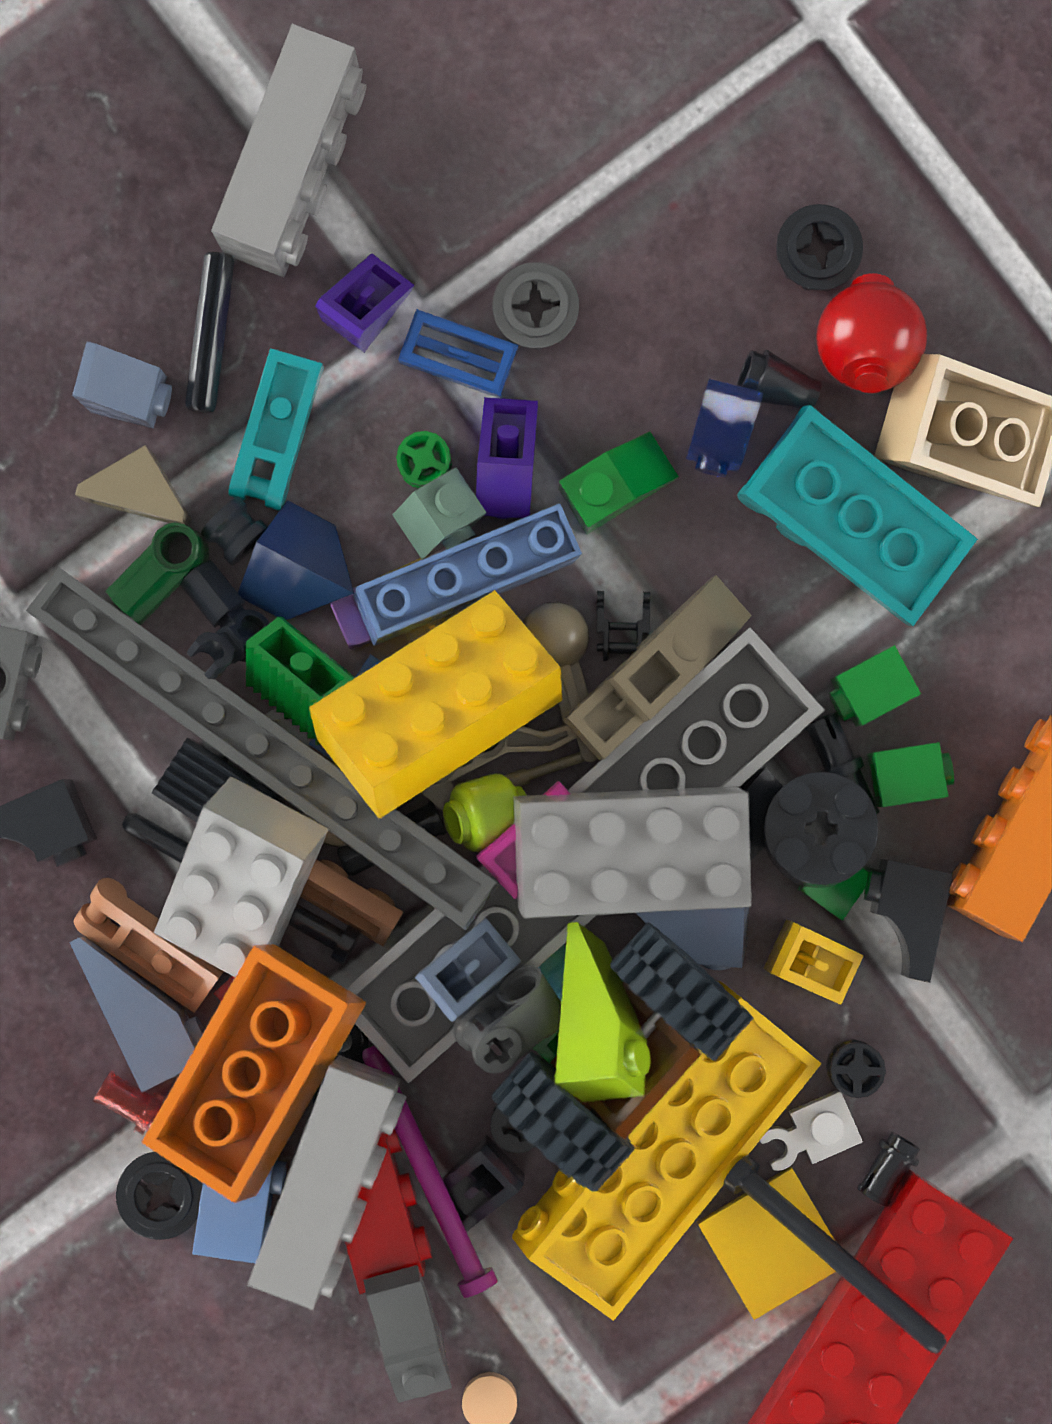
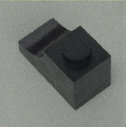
M61 779L0 806V838L13 840L28 847L33 851L37 862L53 859L56 867L65 865L87 855L84 845L97 840L71 779Z
M881 859L879 869L871 868L868 873L864 900L871 901L870 912L884 917L897 935L902 953L901 975L930 983L953 874Z

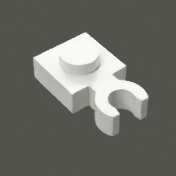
M838 1089L790 1110L789 1113L795 1126L788 1129L780 1126H771L760 1140L762 1144L768 1143L773 1139H780L785 1143L783 1155L769 1161L771 1168L775 1171L790 1167L796 1160L797 1154L806 1150L811 1163L814 1164L863 1142L844 1097Z

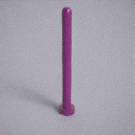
M375 1045L363 1050L362 1059L365 1065L394 1075L388 1060ZM399 1086L397 1093L403 1094ZM405 1100L394 1129L464 1278L457 1284L463 1298L477 1295L494 1286L498 1279L492 1267L483 1268Z

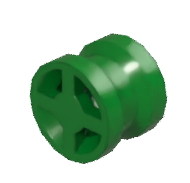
M428 431L414 432L407 436L399 445L396 455L397 467L404 481L415 489L421 488L449 472L452 468L450 449L446 442L435 433Z

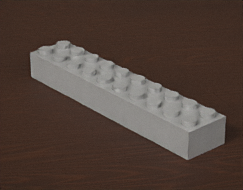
M749 628L700 671L651 720L645 721L609 756L601 760L568 791L570 794L740 787L818 717L824 709L759 636ZM483 866L479 870L495 880L499 886L466 931L435 909L347 988V990L367 1002L355 1024L409 1084L456 1042L453 1034L456 1019L451 1022L415 978L422 969L485 918L488 919L521 960L511 971L525 965H534L538 968L566 943L568 923L579 922L585 926L597 914L524 918L517 908V898L514 899ZM501 980L497 982L491 989L498 985L501 982Z

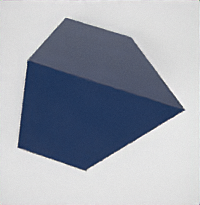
M287 500L256 542L238 594L243 600L276 617H283L285 620L354 594L336 525Z

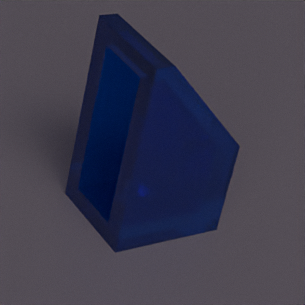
M708 379L700 400L685 458L696 461L695 469L697 471L718 477H726L728 470L739 471L748 447L763 392Z

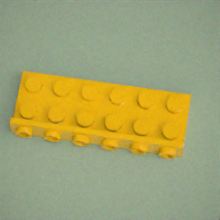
M722 981L718 982L753 1016V1020L716 1061L699 1051L702 1055L627 1136L635 1147L634 1151L597 1192L589 1191L586 1186H581L572 1176H567L559 1169L553 1179L552 1186L535 1206L525 1211L518 1222L517 1229L512 1234V1239L528 1260L613 1321L723 1187L724 1180L734 1165L753 1150L822 1064Z

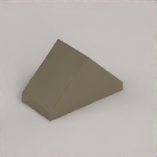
M146 445L79 483L75 495L84 502L169 524L175 522L189 526L191 522L189 513L154 453Z

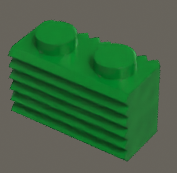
M277 617L246 641V687H253V693H261V700H269V706H276V712L284 713V719H292V726H300L299 732H307V739H315V745H321L316 737L309 707L355 679V677L283 617Z

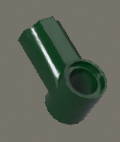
M175 522L165 524L156 531L151 545L105 592L125 614L131 617L137 624L142 625L181 585L183 579L194 568L208 561V543L199 532L185 524ZM179 536H188L192 543L191 555L183 563L173 564L169 558V545Z

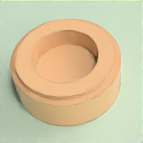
M494 1372L481 1373L472 1378L463 1392L462 1409L465 1418L470 1424H509L517 1410V1394L513 1384L505 1376Z

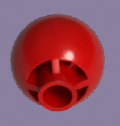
M876 273L857 277L850 287L839 292L824 309L817 328L818 352L827 371L841 384L864 393H878L893 388L905 381L918 366L927 344L926 323L917 303L906 292L894 286L890 278Z

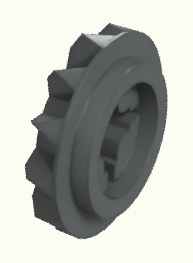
M541 262L525 263L510 270L498 283L493 296V315L499 331L514 344L539 351L545 347L561 343L575 327L579 313L577 290L571 279L557 267ZM532 285H537V293L540 294L542 302L560 305L552 307L551 310L543 311L540 328H535L534 321H531L530 312H521L520 309L512 310V308L529 303Z

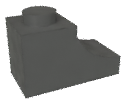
M418 1265L364 1279L366 1298L379 1337L385 1369L398 1403L452 1388L443 1336Z

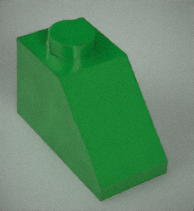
M651 431L603 453L561 479L558 490L586 535L675 481L679 476Z

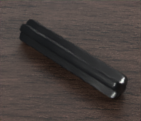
M206 252L203 260L185 400L186 407L195 412L210 413L216 409L234 270L232 255L223 252Z

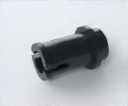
M891 1132L887 1140L881 1138L879 1145L882 1149L862 1183H859L857 1187L865 1196L885 1207H888L891 1203V1198L910 1166L917 1167L919 1164L916 1156L920 1148L894 1132Z

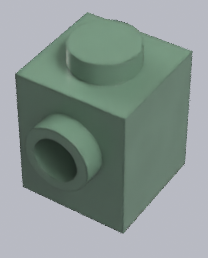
M454 468L415 490L392 515L423 560L443 547L447 550L475 537L476 534L472 527L486 514V511L458 469Z

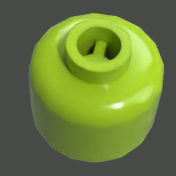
M501 773L489 774L457 784L450 793L449 801L444 804L443 808L444 821L450 837L456 844H463L472 852H481L514 823L513 796H527L525 791L520 786L515 787L511 780Z

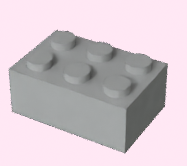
M230 777L202 809L154 933L236 977L253 945L275 944L279 947L329 829L243 782Z

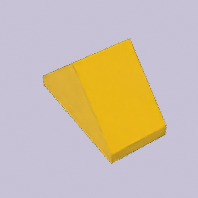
M786 919L763 969L841 1005L864 955Z

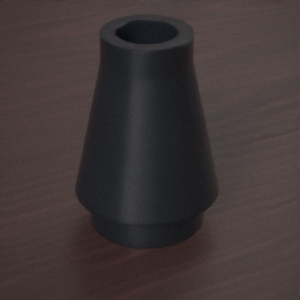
M751 350L744 361L737 382V391L746 394L748 401L802 408L806 405H811L814 408L822 387V381L808 376L769 350H765L763 353Z

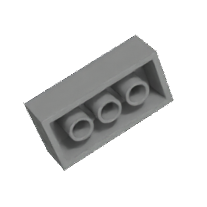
M291 25L211 230L223 253L232 255L234 259L281 277H285L289 264L294 266L299 264L308 236L302 233L309 214L318 215L326 196L327 185L321 183L328 164L335 166L338 164L346 144L347 135L341 133L348 113L354 116L357 115L365 96L366 84L361 83L363 69L359 68L355 47L300 26Z
M736 786L513 796L516 833L517 908L524 918L751 907L748 793Z
M341 1055L329 1066L248 1286L311 1310L314 1309L320 1295L331 1297L348 1256L338 1251L341 1241L351 1243L367 1205V1201L358 1198L362 1186L371 1189L387 1151L386 1148L377 1145L381 1133L392 1134L407 1097L397 1093L402 1078Z

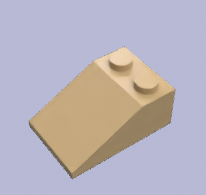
M923 354L914 372L893 389L875 457L881 462L919 475L1029 506L1040 507L1052 467V396L940 354Z

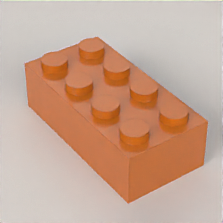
M1052 715L1049 716L1047 722L1039 719L1029 733L1024 747L1030 750V753L1021 769L1013 767L1002 782L998 795L1004 798L995 816L992 817L987 814L976 829L971 843L978 847L968 865L960 862L953 871L949 892L951 896L947 901L948 907L1002 937L1020 942L1024 941L1052 890Z
M275 944L253 945L141 1143L233 1203L255 1197L367 1002Z

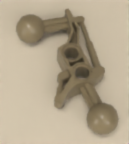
M559 601L546 602L532 609L523 621V624L560 666L563 700L558 703L563 724L545 730L522 726L496 743L491 749L477 755L422 791L423 795L440 810L443 811L444 804L449 801L450 793L454 789L451 781L507 752L552 751L575 738L580 751L528 770L522 768L505 774L504 776L510 779L515 787L529 784L532 779L584 761L594 762L597 759L563 720L567 714L589 695L579 662L588 647L590 640L589 628L583 615L572 605ZM329 831L323 842L327 846L341 847L347 845Z

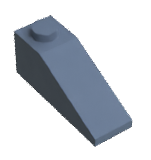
M85 936L69 942L141 1092L180 1074L205 1031L199 1018L195 1016L189 1019L186 1010L177 1002Z

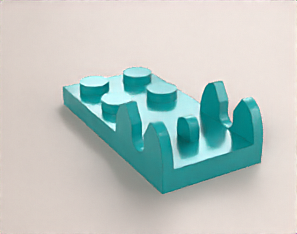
M811 405L803 406L799 410L793 422L746 485L737 494V498L746 507L759 514H764L778 524L776 528L783 536L801 546L808 547L907 626L915 625L978 540V538Z

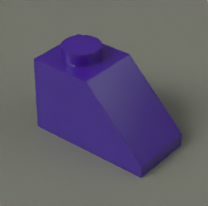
M484 397L476 483V498L486 511L484 516H494L500 519L530 516L538 401Z

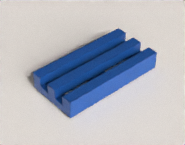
M416 309L398 362L490 396L501 398L505 382L508 379L513 360L518 351V345ZM422 326L503 354L501 362L499 363L420 335ZM417 346L496 375L494 382L414 354V348Z

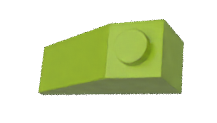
M579 922L568 923L555 1084L584 1102L644 1096L645 1074L648 1073L650 1068V1053L646 1037L620 977L611 968L610 963L612 959L605 942Z

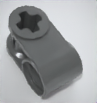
M525 965L508 973L498 985L456 1018L453 1034L459 1045L465 1050L472 1051L475 1063L482 1070L493 1074L500 1073L512 1067L525 1053L543 1039L548 1038L559 1030L562 1001L539 968L534 965ZM474 1020H478L485 1028L482 1032L473 1024ZM495 1044L502 1052V1055L498 1056L490 1046Z

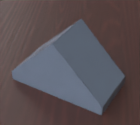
M485 918L422 969L415 978L452 1022L517 966L521 960L488 919Z

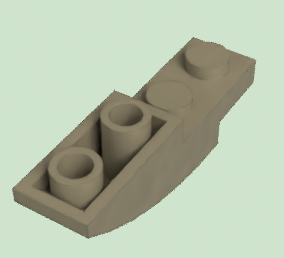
M717 575L713 576L637 646V650L567 714L563 720L598 760L605 759L645 721L651 720L720 652L752 615Z

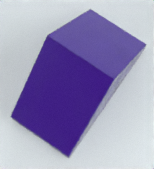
M371 253L319 298L316 309L321 321L365 353L411 293L414 284Z

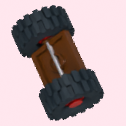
M649 922L610 963L611 968L623 980L622 984L647 1040V1047L650 1053V1068L648 1073L645 1074L644 1096L591 1102L580 1101L555 1084L557 1055L550 1062L551 1066L542 1057L536 1056L533 1052H530L492 1094V1099L498 1104L499 1110L510 1118V1123L520 1130L532 1145L540 1149L550 1162L557 1164L560 1170L567 1176H572L578 1184L583 1187L586 1186L592 1192H597L634 1151L635 1147L627 1136L702 1055L699 1051L716 1061L753 1020V1016L719 982L712 978L685 951Z

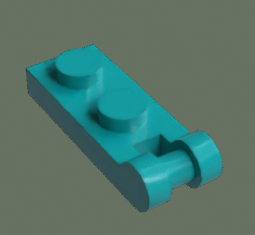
M270 348L231 478L228 496L234 498L239 496L242 500H246L247 496L265 501V507L278 511L284 506L290 480L324 369L322 363ZM257 460L275 465L271 480L253 475Z

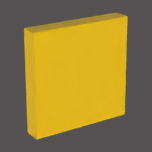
M791 1166L766 1180L775 1190L834 1239ZM746 1193L697 1221L698 1226L754 1320L836 1272Z

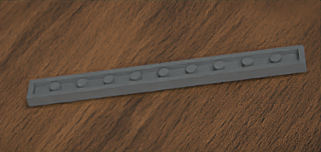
M60 567L26 609L35 619L312 820L328 828L330 833L465 931L499 886L491 877L396 809L379 819L338 767L217 680L207 679L204 675L206 672Z

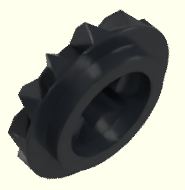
M814 204L795 211L783 223L777 236L776 259L779 261L786 279H790L800 285L805 291L824 290L828 292L848 282L856 272L862 259L863 241L858 226L847 213L834 206ZM814 227L816 228L817 235H820L822 243L841 244V246H836L834 250L827 253L823 270L821 263L817 262L815 255L798 254V252H802L804 248L810 246Z
M157 1152L144 1153L133 1160L124 1169L119 1178L116 1189L117 1208L125 1224L135 1233L154 1240L174 1238L187 1231L197 1220L203 1184L200 1180ZM171 1176L176 1178L172 1183L173 1187L170 1190V1196L175 1199L174 1203L181 1208L162 1203L158 1208L155 1207L150 1214L146 1212L151 1205L149 1201L152 1199L153 1194L147 1189L148 1185L141 1180L143 1179L148 1184L151 1182L159 1186Z

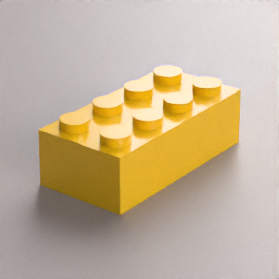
M494 590L309 708L317 740L380 819L563 700L561 670L557 662Z

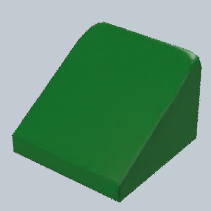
M862 868L851 878L837 885L825 888H812L800 885L797 890L843 921L865 890L869 872Z

